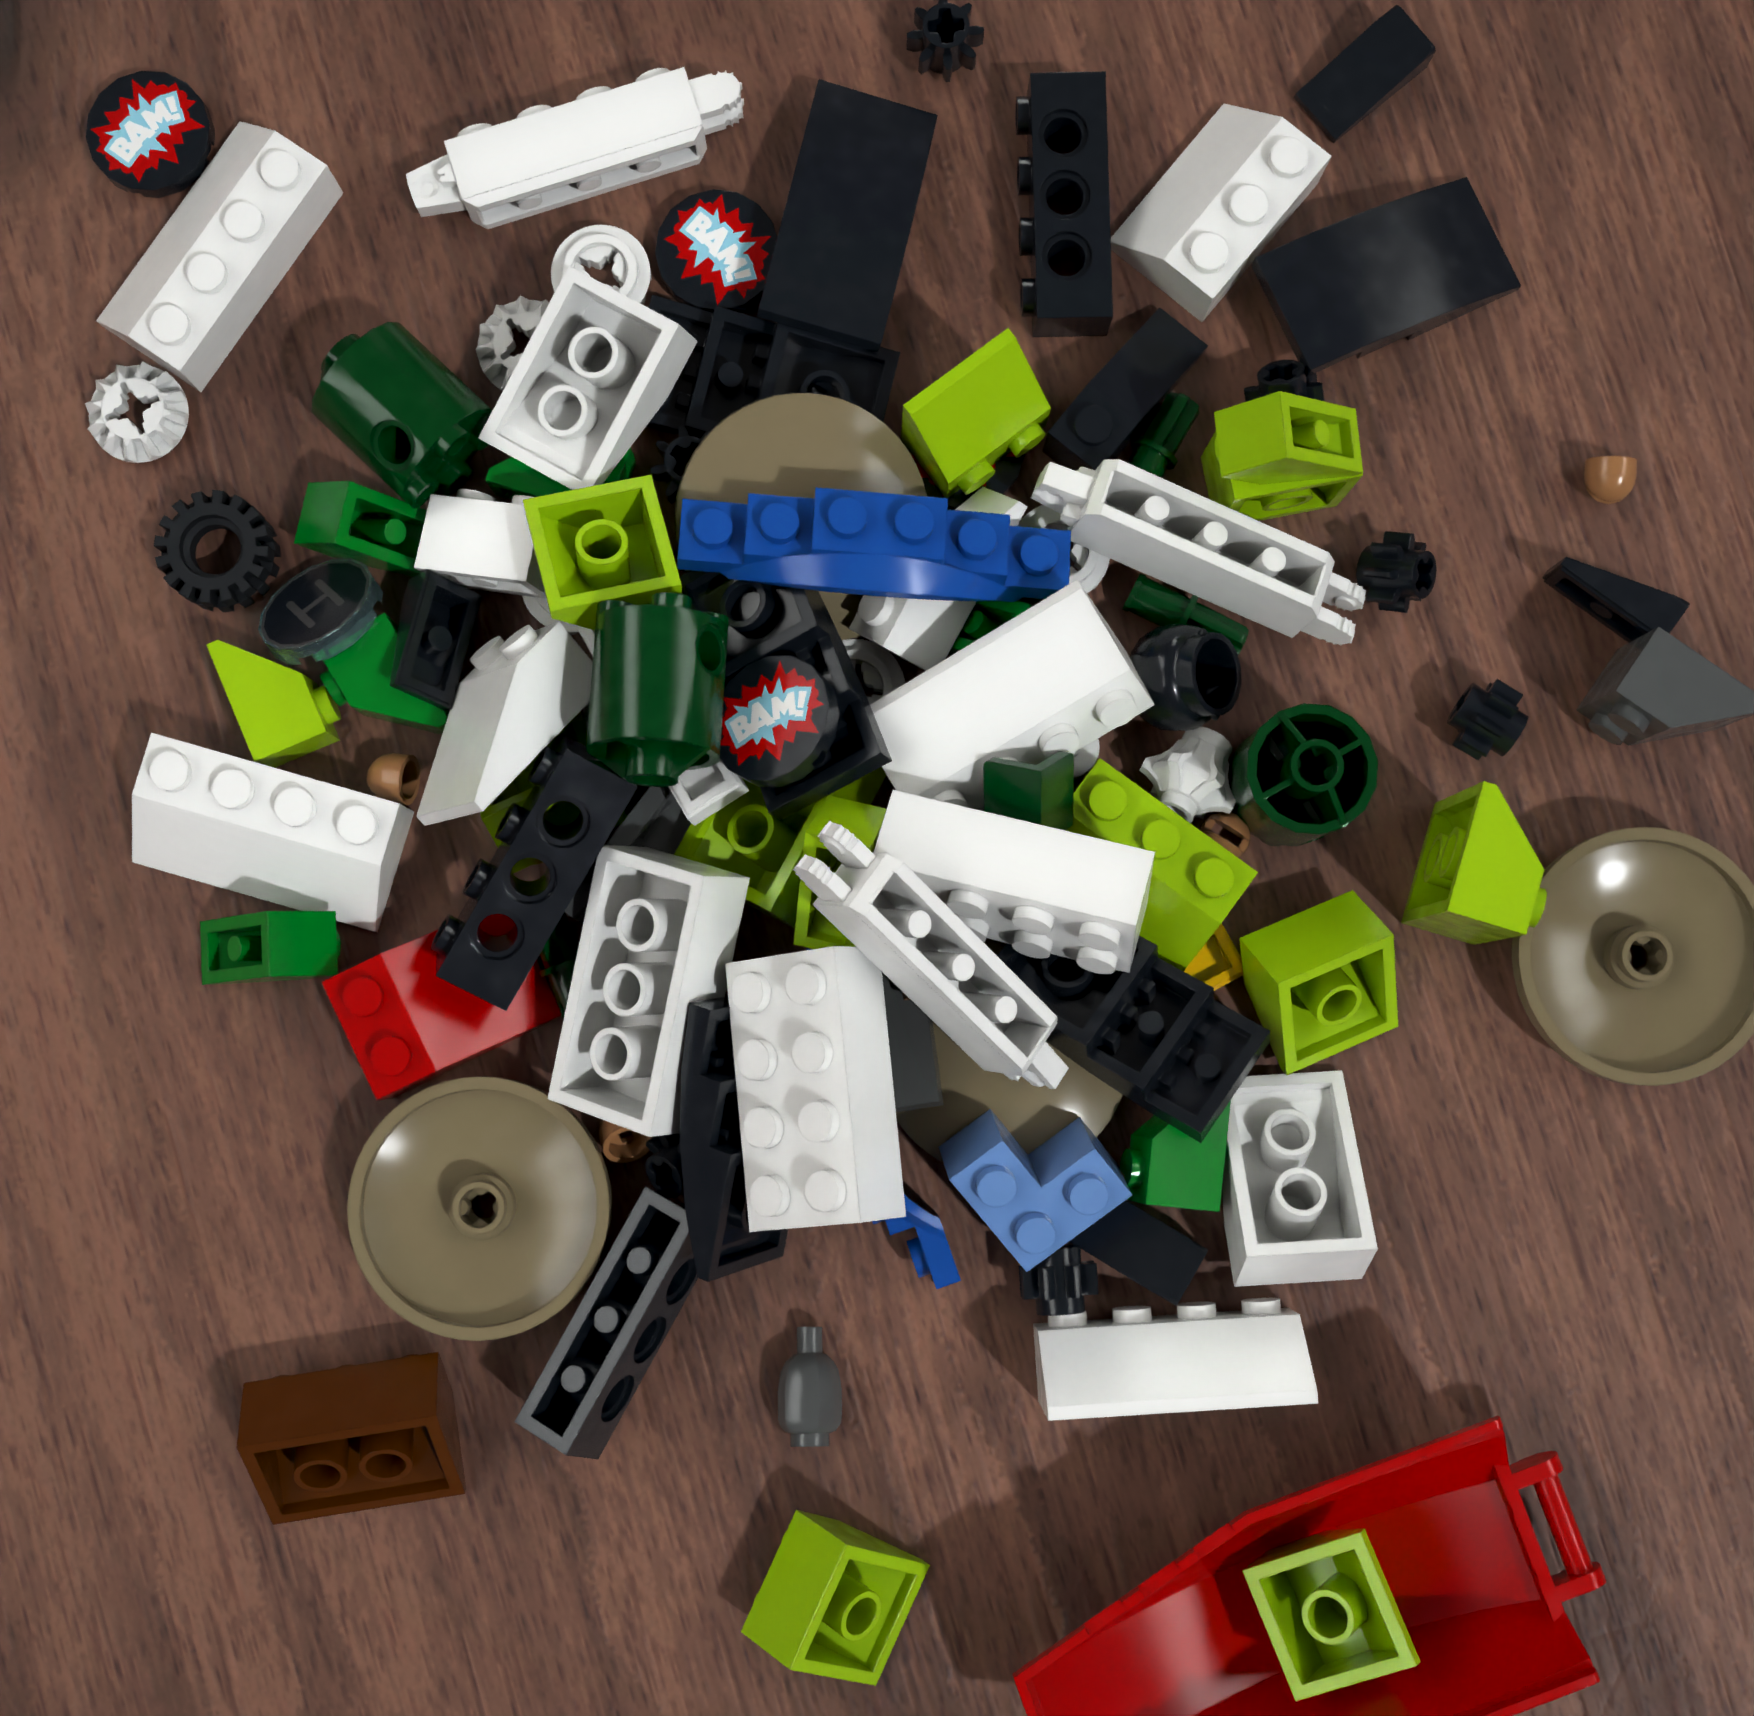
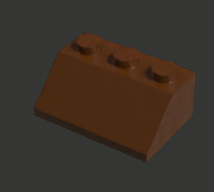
M439 1352L421 1355L410 1354L396 1359L358 1365H342L333 1369L302 1374L279 1375L270 1379L245 1382L243 1385L236 1448L273 1525L465 1494L466 1482L454 1396Z

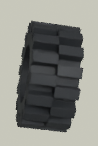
M212 490V497H208L202 491L192 493L193 503L187 505L180 499L172 505L178 514L173 520L165 515L163 516L159 525L166 530L164 537L155 535L154 547L160 550L162 556L155 557L157 567L166 574L163 579L170 587L203 609L213 611V608L216 607L222 612L235 611L234 605L238 603L246 608L255 603L251 597L254 593L258 591L264 596L271 587L265 581L269 575L277 578L280 567L274 563V557H281L280 545L273 539V537L277 536L276 532L260 512L243 498L235 494L233 497H230L226 492L220 490ZM216 529H227L234 532L241 545L240 557L235 566L222 574L203 572L196 561V547L200 539L208 532Z

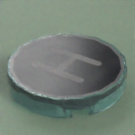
M352 558L332 559L307 568L289 579L274 593L261 613L258 631L263 642L274 657L289 665H302L299 658L312 656L316 662L326 660L352 646L370 629L377 616L373 607L377 600L382 603L383 591L366 564Z

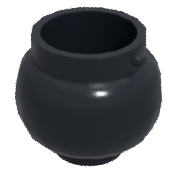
M1167 624L1157 627L1141 637L1131 651L1129 657L1155 704L1139 715L1143 720L1160 730H1194L1211 719L1218 720L1220 715H1224L1232 710L1238 700L1241 688V665L1237 651L1231 641L1221 633L1207 632L1206 629L1193 625Z

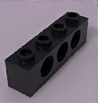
M1106 71L1030 73L1027 95L1016 96L1015 106L1016 135H1027L1028 157H1018L1017 160L1018 196L1029 195V217L1019 218V255L1030 256L1031 278H1021V317H1032L1033 337L1107 336L1113 318ZM1054 137H1064L1070 140L1076 149L1067 154L1056 153L1047 146L1046 141ZM1054 197H1066L1076 204L1078 210L1069 215H1061L1051 210L1047 202ZM1056 257H1068L1077 263L1080 271L1072 276H1061L1050 268L1048 262Z
M565 734L555 750L546 746L539 754L528 776V782L534 784L532 791L523 806L512 803L506 811L495 834V838L502 841L490 863L483 859L477 862L463 889V894L470 898L458 918L450 914L446 916L431 944V950L437 952V977L507 1011L638 788L636 784L626 781L600 760L588 754L585 745ZM559 801L571 802L580 809L577 819L565 826H556L549 823L544 818V813L550 805ZM525 858L539 859L548 867L544 875L534 881L518 879L511 870L518 861ZM493 914L506 915L515 923L508 933L500 936L485 933L479 925L483 919Z
M648 1187L644 1188L515 1420V1423L566 1456L599 1459L698 1279L684 1203L675 1198H668Z

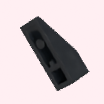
M1159 308L1085 386L1047 433L1042 452L1058 465L1075 471L1080 466L1096 470L1104 459H1116L1163 403L1167 394L1173 391L1202 356L1208 345L1167 312Z

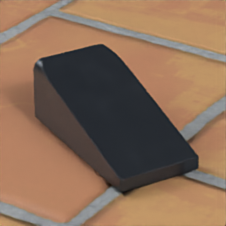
M1395 5L1295 94L1294 98L1328 138L1335 143L1426 69L1436 52L1435 46L1399 5Z
M1565 557L1547 570L1542 577L1546 584L1628 643L1657 627L1670 634L1690 605L1686 600L1670 593Z
M428 569L409 579L402 602L390 686L440 709L450 710L482 595Z
M1126 1200L1069 1241L1074 1245H1080V1248L1175 1306L1180 1301L1208 1251L1207 1248Z

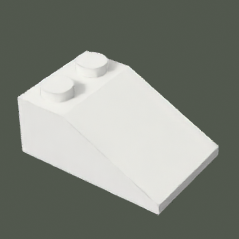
M568 266L478 438L571 490L603 484L670 395L698 341L678 323L579 270Z
M559 621L534 630L530 625H526L511 635L505 642L500 636H497L484 644L470 658L475 668L457 686L452 707L449 711L416 815L424 826L483 812L590 702L593 662Z
M1342 1070L1291 1073L1289 1075L1246 1076L1231 1099L1222 1199L1224 1228L1234 1287L1362 1279L1378 1250Z

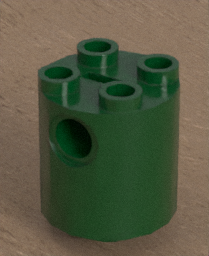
M387 322L371 329L362 337H359L357 334H350L337 342L322 362L321 379L312 398L311 412L413 509L423 505L430 498V495L435 494L438 490H441L446 496L457 492L472 475L473 469L468 465L469 461L478 450H482L489 445L478 437L492 412L491 408L399 322Z
M671 592L655 593L651 596V604L634 605L619 600H605L597 604L586 748L588 754L600 760L626 781L636 785L650 787L674 786L678 784L679 776L685 770L706 768L720 762L729 618L720 613L701 612L691 609L692 599L684 594Z
M1303 703L1277 712L1238 745L1232 759L1229 761V787L1236 800L1232 811L1239 815L1247 824L1250 834L1260 838L1263 843L1269 846L1297 847L1321 839L1325 835L1346 827L1366 809L1377 787L1378 759L1370 736L1352 716L1330 705Z

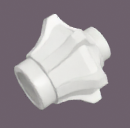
M1198 727L1194 730L1185 731L1182 739H1178L1170 749L1162 754L1145 758L1139 770L1153 784L1150 794L1189 823L1193 821L1194 817L1204 819L1207 812L1230 814L1236 803L1228 781V759L1232 752V746L1223 735L1212 729Z

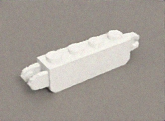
M684 67L672 71L667 68H656L641 74L633 83L614 89L606 86L594 87L582 92L575 101L559 106L536 105L520 112L517 119L494 126L487 123L468 126L461 130L457 137L444 141L447 150L446 155L406 174L412 199L421 217L467 210L472 222L486 229H491L697 165L701 162L707 150L705 135L724 130L727 125L733 127L734 123H739V119L743 118V105L745 104L744 98H741L742 82H739L733 76V72L727 73L726 70L723 73L718 71L716 75L710 73L688 80Z
M1104 459L1096 470L1080 466L1077 471L1049 462L1040 473L1031 499L1061 514L1059 520L1069 526L1068 530L1071 531L1072 542L1291 638L1302 631L1318 639L1331 642L1334 645L1339 644L1341 646L1342 644L1352 643L1356 624H1353L1352 620H1348L1347 617H1341L1340 614L1321 605L1324 602L1351 612L1352 610L1362 609L1366 598V590L1363 589V586L1350 582L1351 580L1332 572L1335 561L1329 552L1120 459Z
M829 821L817 837L820 838L819 841L824 844L823 846L842 863L838 870L834 873L824 862L806 854L793 869L796 872L795 874L800 877L799 879L803 880L805 885L818 896L812 905L984 1071L1003 1073L1009 1079L1016 1081L1022 1076L1032 1086H1047L1049 1089H1056L1069 1069L1046 1042L1057 1025V1016L903 861L888 853L871 852L849 829L844 828L841 824Z

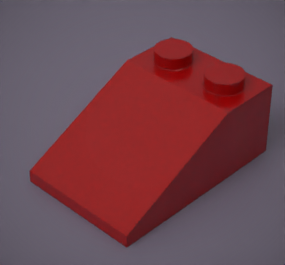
M493 914L483 919L479 926L489 935L500 936L508 933L515 923L506 915ZM438 930L380 953L321 983L376 1100L393 1099L561 1017L557 1001L547 977H541L539 971L543 969L538 958L507 1011L436 976L437 952L431 950V944Z

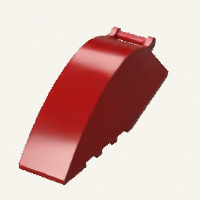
M1497 1415L1242 1512L1012 1673L1027 1716H1514L1600 1682L1597 1669L1594 1668L1590 1656L1565 1613L1562 1602L1602 1587L1607 1580L1600 1563L1591 1562L1558 1476L1564 1469L1558 1452L1545 1451L1509 1465L1505 1433L1503 1431L1504 1426L1500 1416ZM1533 1485L1565 1567V1570L1552 1576L1519 1493L1520 1489ZM1365 1528L1421 1662L1409 1669L1295 1701L1242 1570L1269 1549L1327 1530Z

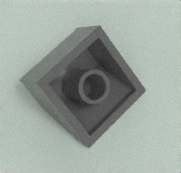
M1657 627L1616 650L1576 710L1590 719L1588 726L1599 737L1616 745H1621L1624 742L1629 746L1713 731L1754 715V691L1662 628Z

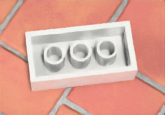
M892 790L874 852L888 853L903 861L983 942L988 938L1012 944L1014 950L1033 958L1043 959L1053 954L1076 960V963L1081 968L1098 974H1112L1115 970L1130 973L1148 903L1155 852Z
M604 845L594 868L547 1099L648 1137L680 1133L681 1067L689 1003L725 997L727 988L725 963H731L733 960L750 877L649 847Z
M831 946L725 963L749 1232L863 1223L906 1217L882 971L857 947Z

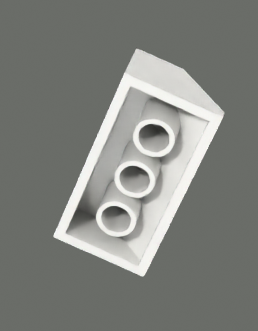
M239 121L96 321L102 327L193 388L202 392L342 196L343 191L329 167L275 130Z
M1077 579L885 695L870 706L892 759L891 762L882 766L895 790L978 810L984 806L983 765L991 758L997 757L1037 765L1059 751L1074 754L1079 749L1113 729L1128 723L1135 716L1155 704L1127 651Z
M151 733L132 792V862L301 911H336V921L378 933L414 811L400 803Z
M1280 1298L1241 1300V1311L1216 1312L1215 1302H1186L1177 1304V1315L1152 1316L1150 1306H1123L1112 1308L1113 1319L1087 1320L1085 1310V1312L1078 1314L1048 1316V1323L1033 1324L1038 1402L1048 1421L1318 1404V1392L1300 1314L1290 1308H1281Z

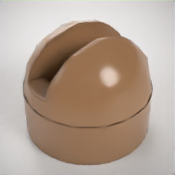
M1600 456L1585 460V486L1588 493L1596 501L1605 504L1620 502L1635 486L1637 459L1625 456Z
M391 753L381 755L372 762L367 771L369 788L376 797L402 805L412 804L417 796L420 785V765L418 759L410 754Z
M1216 812L1206 818L1199 827V830L1238 858L1249 847L1251 839L1250 830L1247 824L1234 812H1230V814ZM1217 823L1240 837L1241 842L1238 847L1225 838L1211 832L1214 824Z
M601 1120L599 1123V1140L606 1158L613 1162L627 1163L643 1157L649 1151L646 1142L652 1137L631 1130L632 1135L621 1138L620 1133L630 1130L605 1120Z

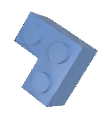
M991 1109L939 1146L951 1183L1026 1272L1132 1196L1117 1162L1080 1117L1030 1154L1025 1152Z

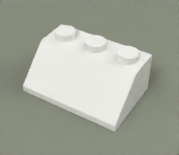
M1224 103L1111 237V250L1199 321L1203 322L1250 266L1255 257L1260 254L1315 188L1332 156L1283 117Z

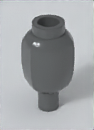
M797 1327V1354H793L785 1362L780 1372L778 1385L779 1425L785 1432L790 1433V1447L830 1446L829 1433L836 1431L842 1420V1388L839 1370L835 1362L823 1353L822 1327Z

